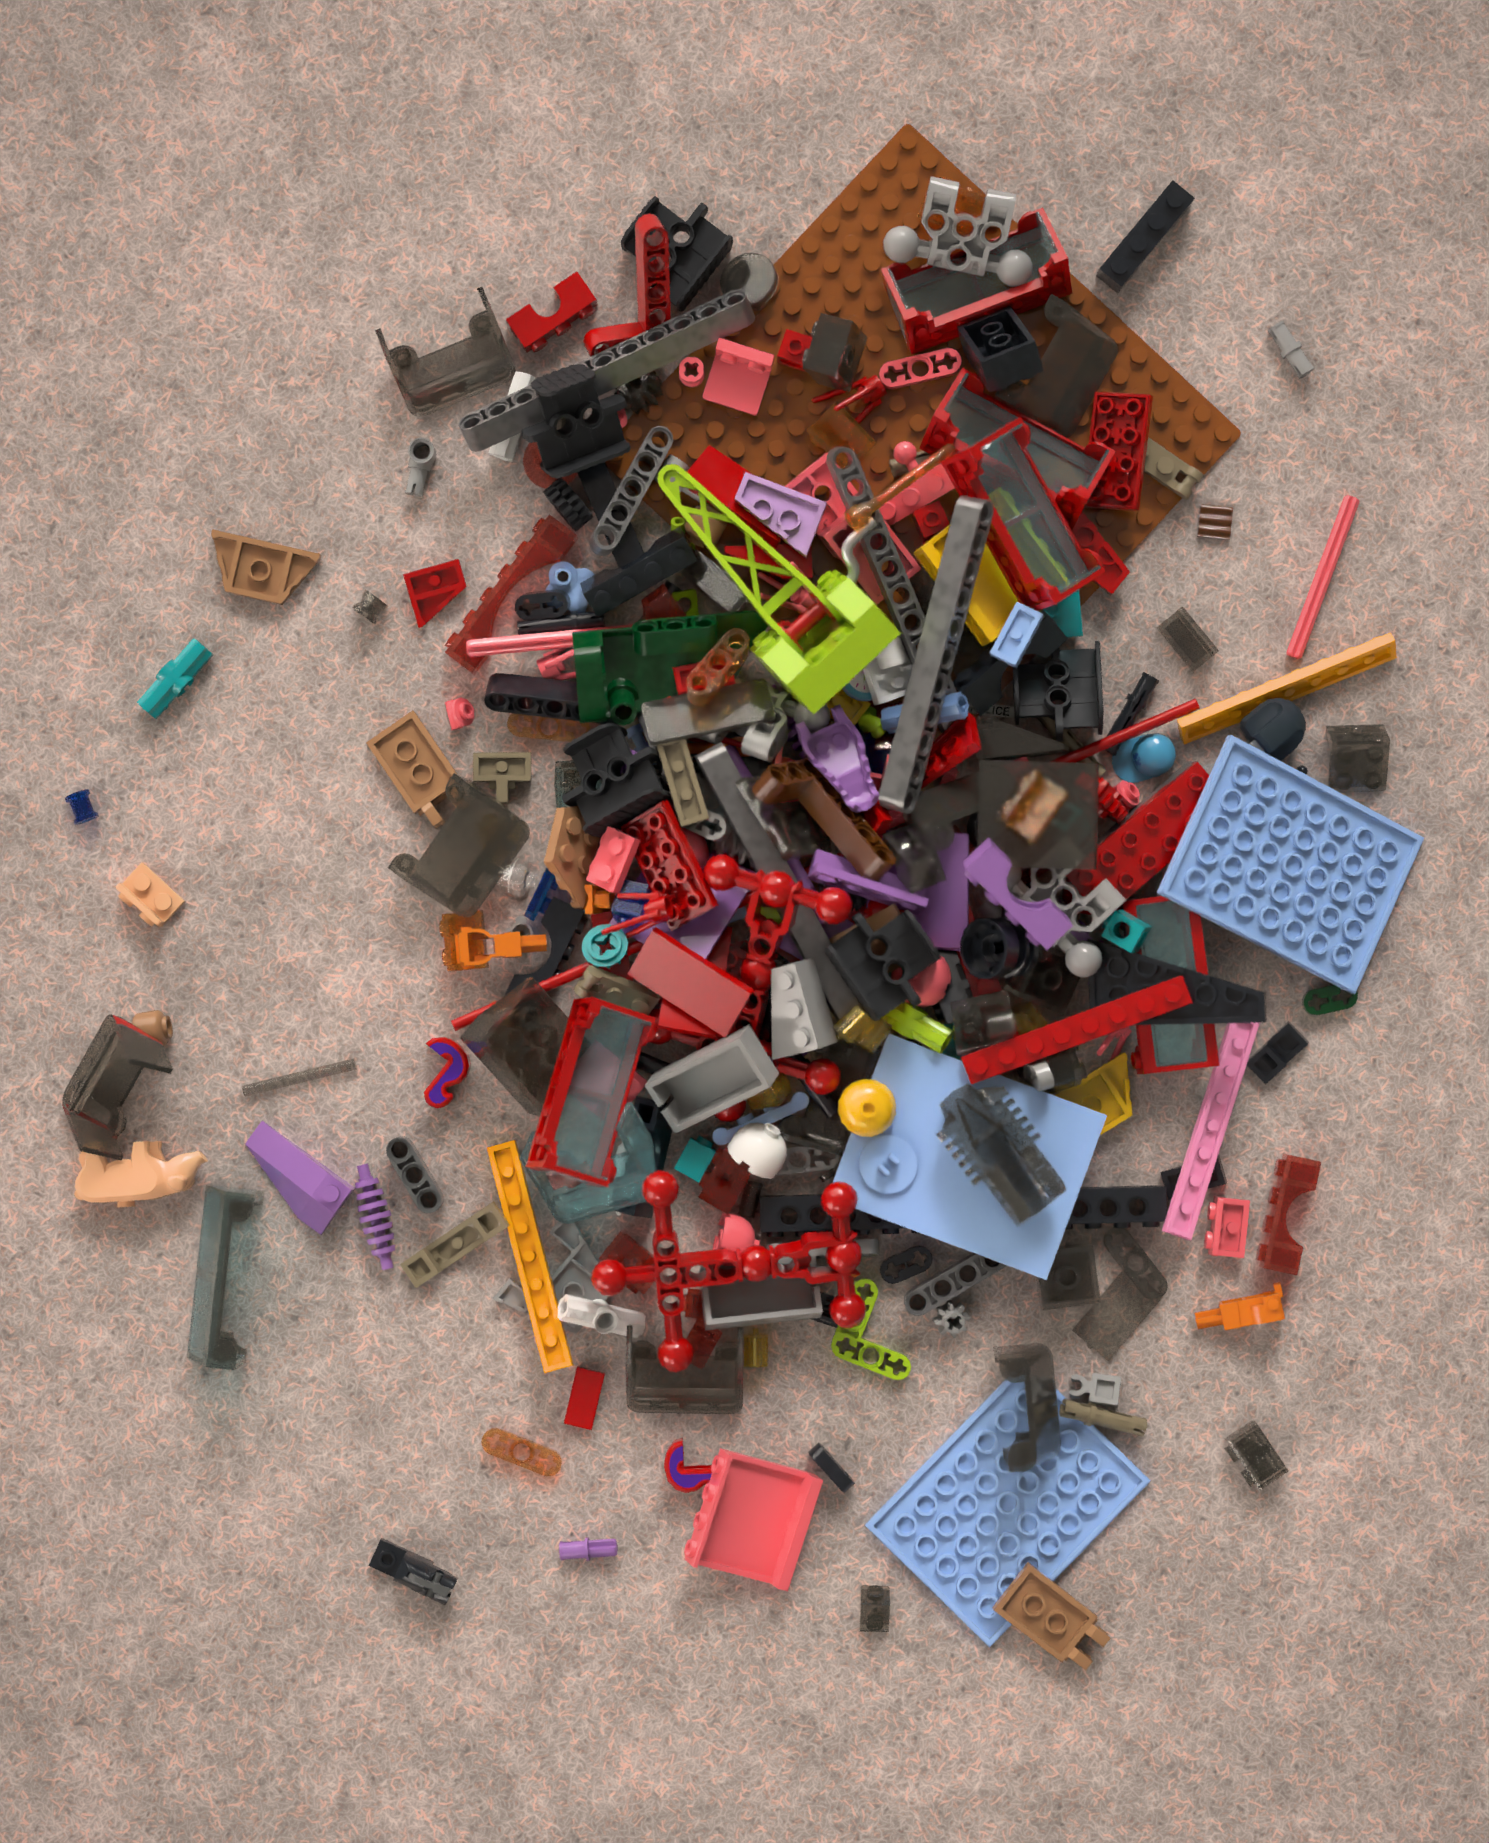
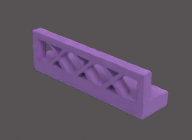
M819 849L814 852L807 877L809 880L830 887L841 888L846 892L886 905L895 903L898 909L908 910L916 915L927 907L928 899L924 898L927 888L926 884L889 872L878 883L863 878L846 858Z

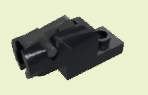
M383 1538L380 1539L369 1563L370 1567L394 1577L393 1581L445 1606L451 1595L449 1591L454 1588L458 1580L451 1573L433 1565V1561Z

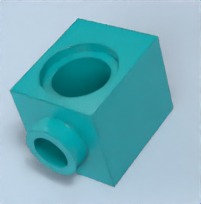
M1115 910L1114 913L1104 920L1102 927L1105 930L1101 936L1130 953H1136L1140 951L1152 926L1124 910ZM1122 922L1127 923L1130 928L1129 935L1126 938L1122 937L1119 933V926Z
M700 1135L697 1139L691 1137L674 1169L700 1182L716 1153V1150L712 1149L714 1143Z

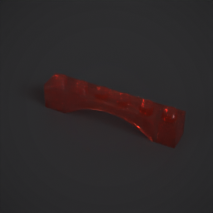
M550 514L546 519H539L532 529V532L535 534L529 542L524 540L514 553L517 557L511 565L508 563L504 565L497 575L500 580L494 588L489 586L480 597L482 604L476 611L473 609L469 611L462 621L465 626L459 634L454 632L445 643L447 647L445 653L474 676L490 655L469 657L466 650L467 641L492 638L495 618L508 593L519 581L533 571L562 561L578 540V536Z

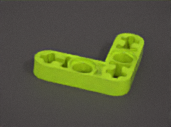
M861 1278L855 1282V1293L861 1296L857 1288L864 1287L865 1283L870 1284V1290L873 1292L872 1296H866L864 1300L865 1305H869L866 1315L861 1324L853 1328H843L838 1325L831 1341L832 1351L840 1359L891 1379L902 1380L909 1375L911 1370V1364L907 1356L861 1338L878 1296V1288L875 1282L868 1278ZM844 1337L849 1339V1344L856 1348L857 1342L863 1343L858 1351V1359L852 1358L855 1352L846 1349L844 1353H840L836 1342L843 1341ZM867 1348H875L879 1352V1359L873 1364H868L863 1360V1352ZM884 1353L890 1354L887 1358L889 1361L897 1362L898 1359H902V1364L906 1367L905 1371L900 1370L898 1374H894L893 1367L886 1364L884 1370L879 1369L884 1360Z

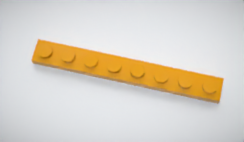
M1391 633L1375 637L1366 643L1348 648L1339 654L1321 659L1317 663L1302 669H1296L1290 674L1275 680H1269L1263 685L1248 691H1242L1224 701L1215 702L1197 712L1189 713L1177 719L1180 738L1184 745L1241 722L1259 704L1268 699L1282 698L1293 701L1396 659L1395 639Z
M513 1140L487 1147L503 1214L510 1224L507 1230L544 1373L574 1366L563 1321H560L557 1317L558 1301L517 1142Z

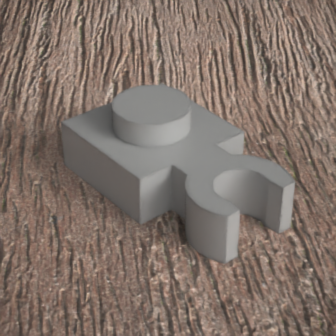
M1092 1373V1381H1086L1081 1375L1075 1374L1071 1376V1381L1080 1383L1082 1388L1078 1391L1070 1390V1397L1079 1399L1089 1395V1402L1118 1408L1121 1377Z

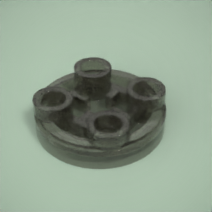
M745 253L735 257L725 266L720 278V287L723 295L733 290H744L752 309L759 311L766 307L767 302L774 295L779 276L772 262L767 257L758 253Z

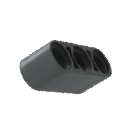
M405 1136L392 1139L386 1147L387 1156L417 1208L424 1213L437 1211L444 1202V1196L416 1146L410 1138ZM397 1142H403L408 1147V1153L403 1158L394 1154L393 1148ZM411 1167H418L422 1171L423 1176L420 1182H413L409 1179L408 1171ZM425 1192H432L436 1195V1206L427 1207L423 1203L422 1198Z

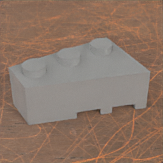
M814 957L771 969L772 1060L820 1049L838 1042Z

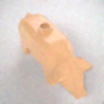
M162 1141L133 1142L131 1159H120L109 1163L105 1152L106 1144L83 1146L81 1154H79L82 1170L75 1181L76 1191L74 1196L78 1200L93 1203L117 1202V1207H135V1201L155 1200L188 1190L195 1183V1175L198 1168L208 1160L202 1152L196 1151L178 1155L166 1161L161 1150Z

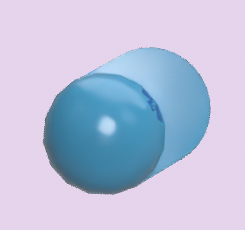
M1159 733L1146 734L1124 741L1116 756H1112V766L1115 773L1122 780L1137 783L1168 772L1174 765L1176 750L1172 741L1165 735Z

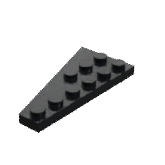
M1087 938V941L1092 942L1099 948L1102 955L1101 967L1095 974L1089 977V1009L1182 975L1193 1003L1135 1025L1267 1022L1265 992L1139 953H1130L1123 948Z

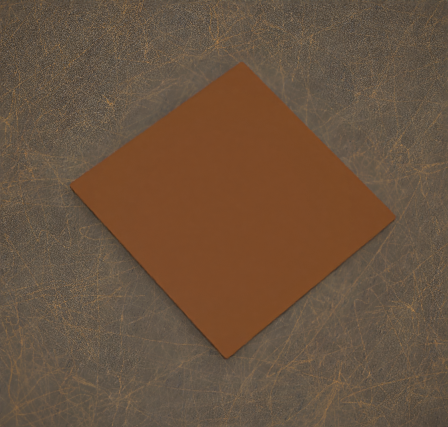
M905 124L746 293L755 315L754 322L722 338L774 355V364L758 414L753 416L703 399L704 389L716 355L718 341H715L687 356L697 357L702 361L705 373L703 382L697 387L685 386L680 381L678 366L627 420V425L622 428L625 440L630 443V451L620 457L607 460L605 462L606 467L622 481L650 430L656 426H663L671 431L673 443L662 464L668 455L671 454L691 467L708 445H711L753 475L785 486L825 453H829L835 447H846L853 450L857 455L875 500L912 480L913 478L910 473L893 478L889 460L895 459L893 454L895 446L900 442L907 441L915 446L917 452L923 451L919 447L932 416L961 369L964 368L972 373H977L965 357L960 337L911 355L884 287L881 269L896 262L892 261L885 254L883 240L886 233L896 226H907L917 233L919 239L932 240V237H930L921 222L931 176L959 182L954 208L956 214L968 213L974 218H978L982 213L986 194L912 125ZM933 214L928 219V225L933 229H939L944 224V217L940 214ZM1013 219L1011 220L1009 232L1017 230V223ZM961 220L956 226V231L961 235H967L971 232L973 224L969 220ZM990 226L985 231V238L987 240L1001 235V230L997 226ZM1036 242L1018 249L1025 252L1033 263V272L1027 282L1039 278L1038 269L1043 267L1050 259V253ZM955 249L950 255L960 252L962 249ZM915 256L906 264L912 270L927 264V259ZM985 271L984 276L975 275L984 299L1013 288L1004 284L999 279L997 273ZM964 272L952 274L900 294L906 309L915 307L917 311L930 310L933 318L979 301L969 273ZM1071 273L1072 294L1017 314L1036 341L1044 371L1036 374L1029 380H1020L1010 384L1001 391L989 393L985 387L983 393L1085 448L1089 443L1095 392L1150 394L1153 396L1148 437L1188 465L1198 469L1203 475L1240 437L1241 431ZM786 329L814 338L813 347L804 372L777 363V354ZM945 348L955 349L961 356L960 369L953 376L894 390L886 389L887 394L880 398L882 404L875 407L851 432L847 431V427L870 402L864 404L861 399H858L839 411H835L834 407L856 394V389L817 403L812 402L814 397L854 383L865 376L867 379L873 375L879 378L881 367L889 361ZM949 355L944 356L943 362L936 364L935 358H930L933 363V374L938 373L936 370L937 366L946 365L947 369H952L953 363L956 362L955 359L951 360ZM917 361L912 365V372L919 377L925 376L928 373V366L925 362ZM907 364L902 365L904 368L902 372L895 373L893 368L888 369V374L884 376L885 379L890 378L891 383L896 382L897 376L905 374V380H909ZM686 368V376L693 375L696 377L697 368ZM956 399L952 401L947 410L951 414L952 423L960 429L957 435L959 440L972 436L975 442L1003 426ZM652 438L653 445L659 448L665 447L664 441L661 438ZM995 439L980 448L983 453L996 459ZM1030 442L1028 452L1048 488L1057 478L1067 488L1083 486L1084 469L1035 442ZM844 452L837 454L835 459L840 469L848 464V456ZM1003 458L1000 462L1006 465L1010 458ZM645 461L638 462V466L642 471H651L649 463ZM1013 464L1011 468L1017 471ZM934 466L922 469V472L924 473L925 471L931 469ZM1144 472L1139 511L1085 508L1083 512L1098 529L1097 531L1123 562L1176 506L1182 497ZM1178 472L1174 479L1182 483L1186 476ZM653 479L642 500L671 526L672 518H683V516L662 491L658 482ZM852 479L850 481L851 484L859 491L860 485L858 481ZM628 485V487L638 496L637 489L634 486ZM824 485L817 487L814 493L815 498L825 502L830 495L829 489ZM954 488L929 504L940 500L947 519L951 524L954 508L960 496ZM682 491L680 492L682 506L694 508L700 505L698 501ZM1021 505V513L1029 509ZM912 514L889 527L922 568L909 580L926 618L935 582L913 554L922 546V541L911 518ZM727 522L723 534L714 546L721 555H725L724 546L746 545L745 534L733 523ZM685 531V535L689 539L690 535ZM815 534L811 544L812 584L815 586L819 585L817 583L818 579L828 571L833 572L837 570L842 575L847 576L848 569L840 559L832 556ZM781 540V542H780L779 544H787V543H786L784 540ZM695 545V550L740 591L708 548ZM1048 546L1049 554L1064 567L1066 577L1068 579L1076 578L1067 560ZM888 561L883 563L882 572L887 569ZM728 563L754 595L750 568ZM757 571L760 593L774 596L779 589L759 578V571ZM775 579L776 581L780 582V583L783 584V585H786V584L788 583V582H784V583H783V582H781V581ZM1093 581L1079 589L1080 606L1099 588ZM856 582L855 584L864 592L858 582ZM899 587L893 592V600L896 603L903 601L905 591L902 587ZM761 599V604L763 606L767 601ZM885 600L881 601L876 606L895 626ZM780 606L770 617L776 623L789 621L792 624L801 614ZM909 614L904 620L907 630L912 629L916 625L917 620L914 614ZM964 623L950 676L952 682L962 670L969 668L976 662L983 651L990 649L997 638L991 643L981 646ZM1036 654L1023 655L1019 664H1028ZM1008 665L1003 673L1001 692L1013 680V666ZM905 696L875 706L873 700L868 702L871 704V707L876 709V717L881 719V711L884 708L903 704ZM972 714L975 718L979 716V714ZM938 725L934 740L942 734Z

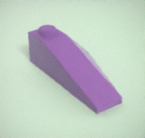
M263 1120L245 1143L297 1218L322 1235L355 1187Z

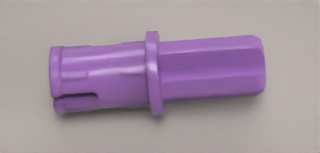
M586 1537L585 1541H560L559 1543L561 1561L586 1558L587 1561H590L594 1557L616 1556L618 1552L616 1539L590 1540L589 1537Z

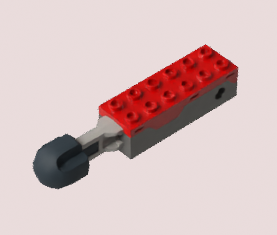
M1282 698L1268 699L1259 704L1240 722V729L1245 734L1246 743L1282 761L1303 740L1306 721L1300 708L1293 702ZM1187 761L1128 812L1129 814L1120 824H1114L1082 853L1086 857L1066 875V881L1077 888L1080 896H1086L1106 878L1125 899H1128L1172 860L1214 764H1206L1202 767L1199 762ZM1063 889L1062 900L1065 904H1069L1073 899L1072 893L1068 889ZM1081 910L1077 913L1092 915L1089 911Z

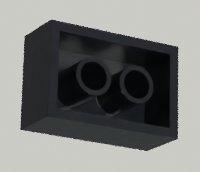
M1011 306L957 326L965 357L989 393L1004 390L1010 384L1020 380H1029L1036 374L1044 371L1036 341Z

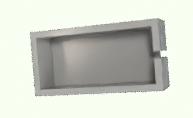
M747 1025L727 1035L726 1038L723 1037L655 1071L644 1086L658 1107L665 1103L670 1094L673 1095V1098L670 1099L661 1113L676 1134L770 1088L779 1072L751 1027Z
M811 1255L812 1260L809 1266L817 1267L816 1255ZM781 1258L778 1263L783 1265L789 1264L792 1258ZM720 1266V1269L722 1270H730L731 1268H733V1266ZM700 1267L699 1273L702 1272L705 1268ZM771 1274L766 1280L760 1282L748 1281L743 1277V1282H739L738 1279L731 1284L700 1287L705 1331L820 1318L823 1313L820 1286L807 1283L805 1278H781L776 1276V1279H772Z

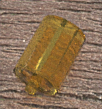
M857 1004L833 1026L839 1033L836 1039L840 1041L844 1038L851 1044L874 1022Z
M884 1015L877 1021L869 1018L853 1040L864 1050L874 1054L893 1029L886 1022L888 1017Z
M753 1328V1333L743 1334L744 1367H767L768 1334L759 1333V1328Z

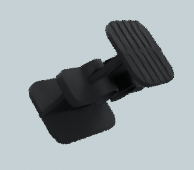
M655 196L648 201L641 213L637 215L634 222L625 231L621 239V246L624 251H628L636 257L635 225L637 220L646 214L657 216L667 231L669 238V256L672 258L669 264L670 302L677 306V310L682 312L690 304L693 297L697 295L703 284L707 282L710 275L714 273L720 262L724 260L727 253L730 252L733 245V237L730 234H724L704 218L708 212V207L704 203H700L685 222L660 203L659 198ZM652 230L648 235H652L656 230ZM684 231L690 237L685 243H677L673 239L674 235L677 232ZM656 257L651 258L648 262L655 260ZM657 283L651 285L650 287H655Z
M582 364L569 365L566 368L564 367L558 371L537 377L531 382L532 389L537 392L544 421L524 428L521 432L527 442H537L542 459L540 467L553 478L570 476L591 466H596L618 456L620 457L631 449L630 443L624 438L617 411L627 407L625 398L616 394L599 400L593 381L596 378L595 372ZM588 408H592L591 415L587 419H583L584 412ZM562 418H566L565 425L562 428L557 429L556 425L558 421Z
M1095 641L1094 649L1059 650L1058 647L1051 654L1052 659L1047 663L1019 664L1017 668L1013 667L1015 725H1019V718L1049 717L1055 720L1056 742H1063L1064 729L1098 728V735L1103 734L1104 707L1100 641ZM1058 674L1063 677L1060 679H1054L1051 676ZM1055 700H1061L1064 703L1061 705H1055L1052 702Z
M613 723L598 725L596 728L575 738L572 742L567 743L563 748L564 753L571 756L581 777V785L564 794L562 800L567 806L579 807L586 823L583 826L584 833L595 837H602L608 826L621 829V826L662 801L668 800L670 802L672 798L670 793L663 790L652 765L653 762L660 759L658 749L647 747L632 755L625 739L628 734L626 728ZM626 764L627 770L625 774L621 776L620 770L622 766ZM602 778V786L597 790V781Z
M906 910L874 932L860 912L854 915L852 919L857 927L824 950L831 963L836 967L837 972L840 973L842 979L847 983L846 985L852 990L853 995L856 996L858 1002L863 1006L864 1011L868 1013V1016L873 1021H877L907 999L913 1007L922 1002L908 981L941 959L938 949L933 945L931 939L928 938L927 933L922 929L920 923L917 922L915 916ZM878 939L884 942L886 951L883 955L878 956L871 951L870 946L873 940ZM890 964H897L902 968L903 974L899 980H893L888 976L887 970Z

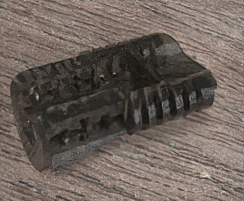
M966 1084L952 1091L939 1105L945 1121L943 1129L936 1136L941 1143L949 1138L952 1139L945 1146L947 1151L949 1152L958 1147V1150L951 1155L953 1159L956 1160L964 1155L965 1158L958 1163L959 1167L962 1169L968 1164L971 1165L964 1172L965 1175L969 1177L976 1172L978 1175L971 1183L975 1186L983 1181L1018 1228L1057 1200L1066 1191L1065 1184L1035 1145V1142L1042 1137L1039 1132L1029 1137L1028 1134L1035 1129L1033 1124L1023 1129L1022 1125L1029 1119L1024 1115L1016 1120L1015 1117L1022 1110L1020 1107H1017L1010 1112L1009 1108L1016 1103L1013 1098L1005 1103L1002 1101L1009 1095L1005 1087L975 1089L970 1084Z

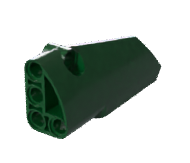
M756 610L648 619L635 622L632 627L572 632L580 723L603 722L606 719H612L618 725H628L635 720L637 712L662 704V699L666 697L679 698L673 674L674 667L730 656L734 679H736L751 653L750 648L754 645L753 640L761 632L765 631L768 625ZM621 705H627L626 708H618Z

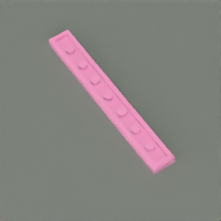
M1227 1023L1218 1051L1220 1066L1213 1067L1162 1228L1163 1232L1185 1240H1192L1260 1023Z

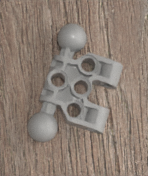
M931 176L921 222L930 237H932V240L919 239L917 233L907 226L892 228L886 233L883 240L885 254L897 263H906L916 256L926 258L927 265L973 275L984 276L985 271L997 273L999 279L1004 284L1011 287L1026 283L1033 272L1031 258L1021 250H1009L1002 256L989 254L990 250L1007 241L1016 201V194L988 188L982 213L978 218H974L968 213L956 214L954 212L959 182ZM933 214H940L944 217V224L939 229H933L928 225V219ZM961 220H969L973 224L971 232L967 235H961L956 231V226ZM990 226H997L1001 230L1000 237L995 241H989L985 238V231ZM955 249H962L966 252V258L960 264H955L950 260V254Z
M737 677L735 679L736 686L696 694L703 701L690 722L689 735L718 744L729 732H736L744 737L741 747L743 754L771 762L788 739L787 716L794 718L796 724L804 721L810 734L827 727L831 715L827 704L821 707L815 714H812L800 703L792 701L790 693L785 691L780 693L778 689L772 688V685L766 680L757 679L745 682L744 678Z
M1066 835L1031 867L1032 887L1030 889L1021 880L1022 872L1019 863L1011 856H1008L1012 864L1007 877L1008 890L1016 898L1026 902H1039L1050 898L1069 917L1073 925L1052 947L1058 944L1066 953L1065 964L1068 970L1075 976L1083 978L1095 974L1102 963V955L1099 948L1092 942L1078 941L1070 931L1092 932L1126 899L1106 878L1088 895H1079L1077 888L1066 881V875L1086 856ZM1046 867L1051 870L1053 877L1050 882L1044 883L1037 878V870L1039 868ZM1060 889H1068L1073 896L1072 902L1069 904L1059 902L1057 892ZM1081 910L1089 911L1093 916L1092 923L1089 925L1080 924L1077 920V913Z

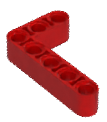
M653 214L643 215L637 220L635 225L638 322L594 328L588 331L584 336L583 343L590 357L671 319L669 238L662 223ZM652 230H656L652 235H648ZM656 257L655 260L648 262L651 258ZM657 283L655 287L650 288L651 285ZM603 344V346H601L600 348L596 349V347H597L598 345Z

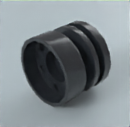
M1007 917L978 918L970 922L964 930L960 941V954L966 969L978 979L1021 977L1028 974L1035 966L1039 955V945L1035 946L1026 937L1025 933L1027 930L1021 924L1015 926Z

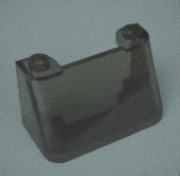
M1041 1343L993 1347L994 1361L999 1363L1000 1373L1004 1379L1014 1383L1025 1382L1029 1431L1015 1432L1016 1436L1013 1444L1007 1448H1002L1003 1461L1009 1473L1030 1470L1055 1458L1061 1449L1053 1355L1050 1349Z

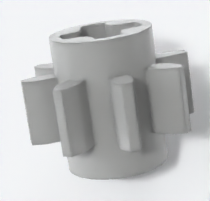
M948 1300L941 1307H936L938 1313L932 1320L935 1325H940L938 1331L941 1335L949 1332L953 1338H956V1333L967 1331L965 1321L970 1320V1316L967 1312H963L965 1307L961 1302L955 1306Z

